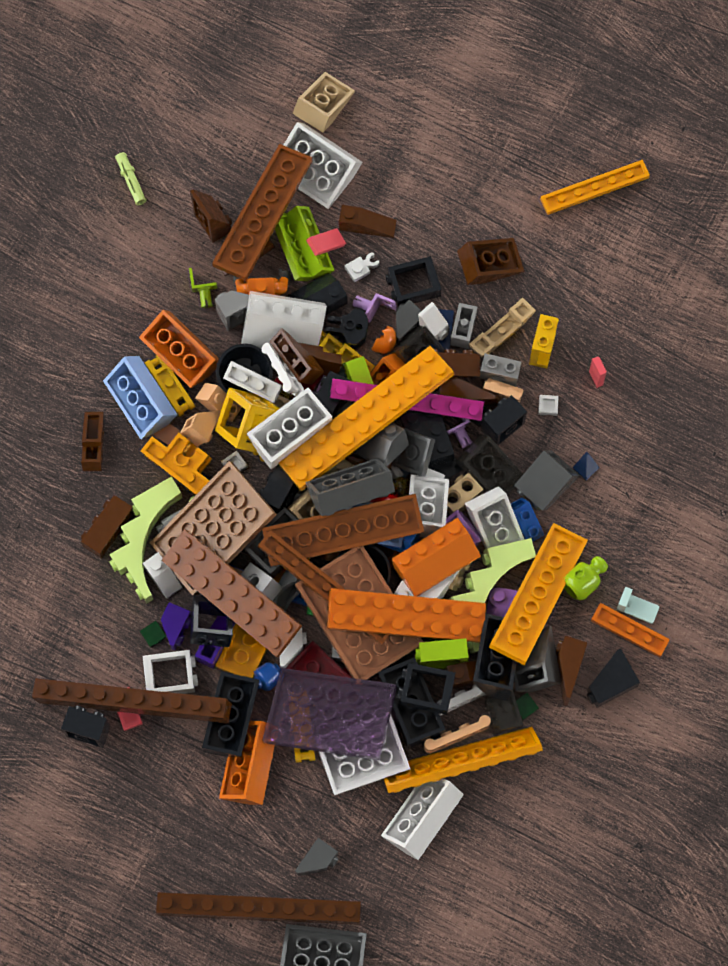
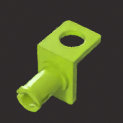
M189 268L192 291L199 292L201 308H206V300L208 308L213 307L210 291L218 289L217 282L194 285L192 268Z

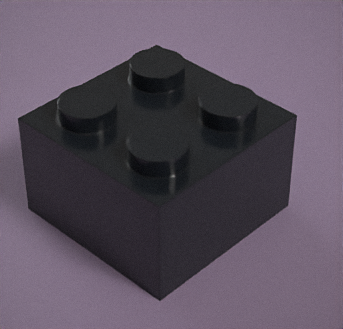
M512 395L509 398L504 397L497 404L498 407L494 410H488L483 415L481 431L496 447L525 424L527 411Z
M75 705V708L69 706L61 727L65 736L103 748L111 727L105 715L96 711L93 714L86 712L87 709Z

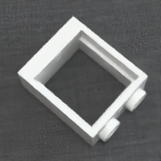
M190 650L143 656L146 690L180 694L195 692V686H198L197 674L193 675L192 667H196L195 655L191 656ZM186 658L188 684L155 688L152 662Z

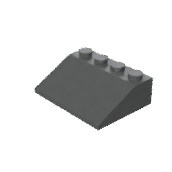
M286 924L280 966H363L367 933Z

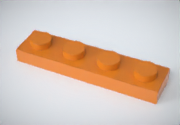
M602 603L599 604L591 619L593 623L659 658L670 640Z

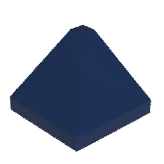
M588 452L573 466V469L586 481L600 468Z

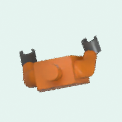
M282 268L279 269V280L276 278H249L244 282L243 279L233 276V281L236 284L237 292L249 295L250 291L280 296L287 291L288 281L291 279L290 268L286 271H282Z

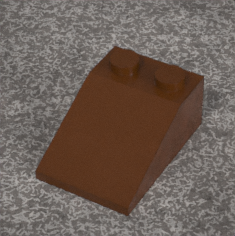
M191 190L190 196L193 213L212 243L229 234L232 221L228 215L223 214L220 202L218 200L215 201L211 195Z
M514 238L469 241L457 251L467 285L483 284L525 272Z
M565 636L563 641L559 640L556 648L561 677L560 688L564 706H568L587 646V642Z

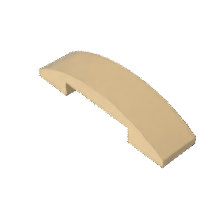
M524 298L520 299L509 309V312L485 333L482 332L469 343V346L483 358L485 353L490 354L508 340L527 322L536 310Z

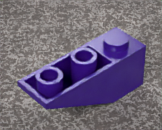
M217 616L210 629L226 631V616ZM200 645L195 654V659L197 662L214 669L224 647Z

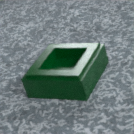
M157 621L140 630L141 635L150 648L167 638Z
M528 693L511 704L522 720H525L539 710V707Z

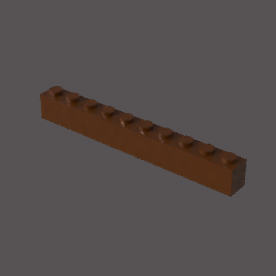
M35 678L32 698L42 704L70 707L77 705L89 709L229 723L232 705L227 698Z
M157 892L156 906L158 916L360 925L361 902L162 892Z

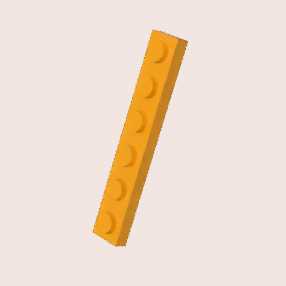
M640 160L543 195L540 200L547 215L649 179L650 174L644 161Z

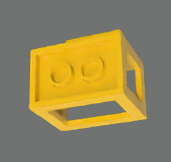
M229 388L215 431L235 448L253 452L255 456L259 455L252 442H246L247 440L250 441L247 433L280 408L254 393ZM233 401L246 409L240 428L226 426Z

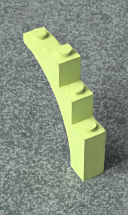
M172 477L131 499L133 503L132 510L137 518L121 526L123 533L120 534L127 545L110 554L112 560L109 563L113 570H118L121 575L126 573L131 584L135 583L138 589L135 592L139 599H144L146 603L153 600L147 586L144 566L142 564L144 562L146 543L158 519L170 506L182 499L181 491Z
M532 538L485 549L483 551L484 554H482V560L484 565H487V568L466 574L465 585L467 589H470V592L452 596L449 600L485 603L490 590L500 577L517 564L536 557ZM467 642L470 654L478 652L480 643Z

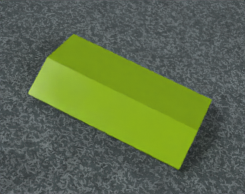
M295 206L288 213H284L275 231L295 281H310L328 272H334L335 270L328 253L315 256L306 241L309 237L320 234L310 208Z

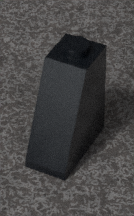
M621 648L615 652L587 690L588 700L591 704H595L597 708L633 690L640 684Z

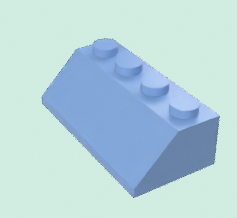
M125 356L103 380L141 440L169 425L178 415L140 356Z

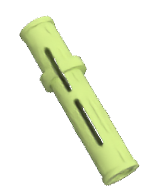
M125 152L117 154L115 159L121 169L120 174L125 178L135 204L139 206L146 203L147 199L143 194L134 173L135 169L131 166Z

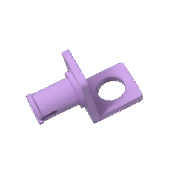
M377 293L371 301L359 295L353 300V307L366 311L365 314L369 323L372 321L380 305L395 311L397 309L394 300Z
M461 418L463 423L448 430L447 433L448 435L455 434L463 449L473 442L465 430L470 420Z

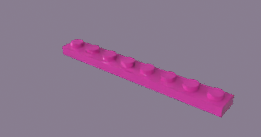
M332 379L330 398L356 402L377 385ZM430 393L409 410L482 421L484 402Z

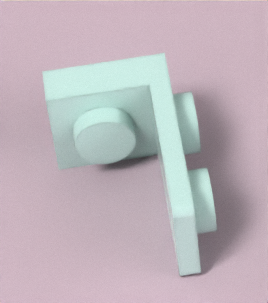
M625 587L616 610L653 624L659 606L631 595L633 589Z

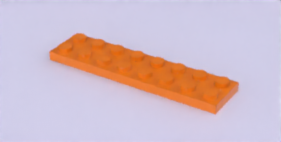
M331 588L329 593L327 629L442 640L466 638L467 642L480 643L483 623L485 621L486 603Z

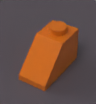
M396 353L383 357L370 373L374 385H379L405 365Z

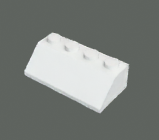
M307 388L249 431L247 436L260 457L272 470L280 461L332 421V415L311 390Z
M443 778L437 782H427L419 787H415L381 836L407 855L419 860L464 794L450 781Z

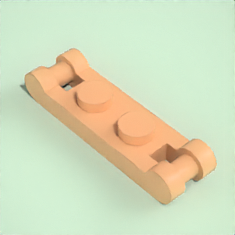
M482 715L479 721L474 724L465 723L458 727L459 730L453 733L451 730L444 732L440 735L441 738L436 740L429 738L424 743V751L432 754L481 733L489 728L491 720L489 716Z

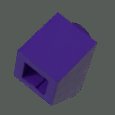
M169 602L161 617V622L171 649L176 650L177 646L180 647L183 643L185 629H189L191 626V612Z

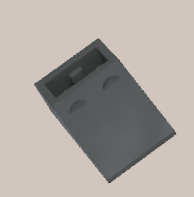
M551 626L543 628L525 665L517 662L514 677L516 691L531 693L561 683Z

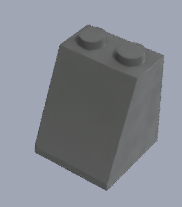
M544 450L514 486L518 488L517 493L523 498L528 497L532 501L531 505L535 509L545 511L580 475L552 450Z

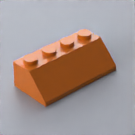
M162 310L139 337L190 388L208 378L216 370L219 358L170 311Z
M456 518L393 557L392 562L396 572L411 593L417 597L475 561L481 555L466 528Z
M263 721L249 722L241 757L227 758L219 799L249 805H263L278 727Z

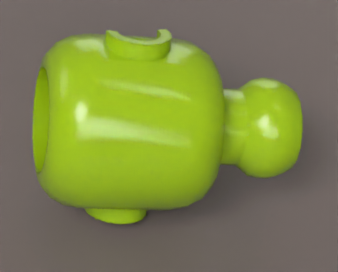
M600 556L594 557L591 560V564L578 563L564 576L566 582L564 589L575 600L581 601L586 599L599 587V574L607 571V563Z

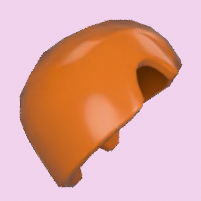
M386 326L382 330L384 335L375 340L372 351L386 354L393 350L397 337L395 330L390 326Z

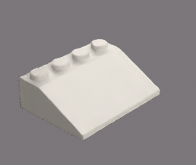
M297 122L284 143V146L312 157L313 161L298 189L327 209L332 206L351 182L363 163L305 123Z
M250 291L241 344H252L262 349L265 343L271 344L269 341L283 328L298 343L318 346L327 306L321 302Z
M391 713L315 738V743L334 796L410 770Z

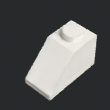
M431 302L418 314L420 329L436 343L448 335L449 325L435 304Z
M158 552L142 564L159 590L168 599L181 590L182 586L170 567L161 561L162 556Z
M302 627L280 655L281 670H286L285 668L303 651V644H307L306 632H302Z

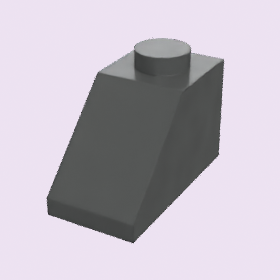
M410 300L406 303H401L396 309V344L398 346L420 326L418 314L421 310Z
M317 838L296 868L295 874L301 876L327 871L329 867L333 868L339 860L337 857L338 851L320 838Z

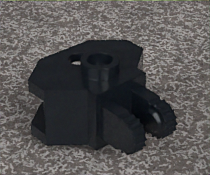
M355 308L348 315H342V317L328 316L327 322L340 325V328L328 326L325 328V333L339 336V339H342L344 343L355 351L365 344L368 318L362 309Z

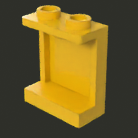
M540 314L529 365L548 368L559 321L558 318Z

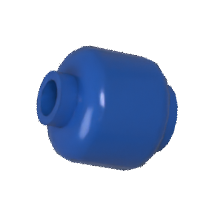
M266 662L254 671V679L260 680L258 689L270 691L282 682L283 673L276 663Z

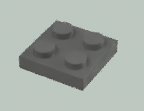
M403 428L405 429L409 446L392 461L391 465L426 477L435 439Z

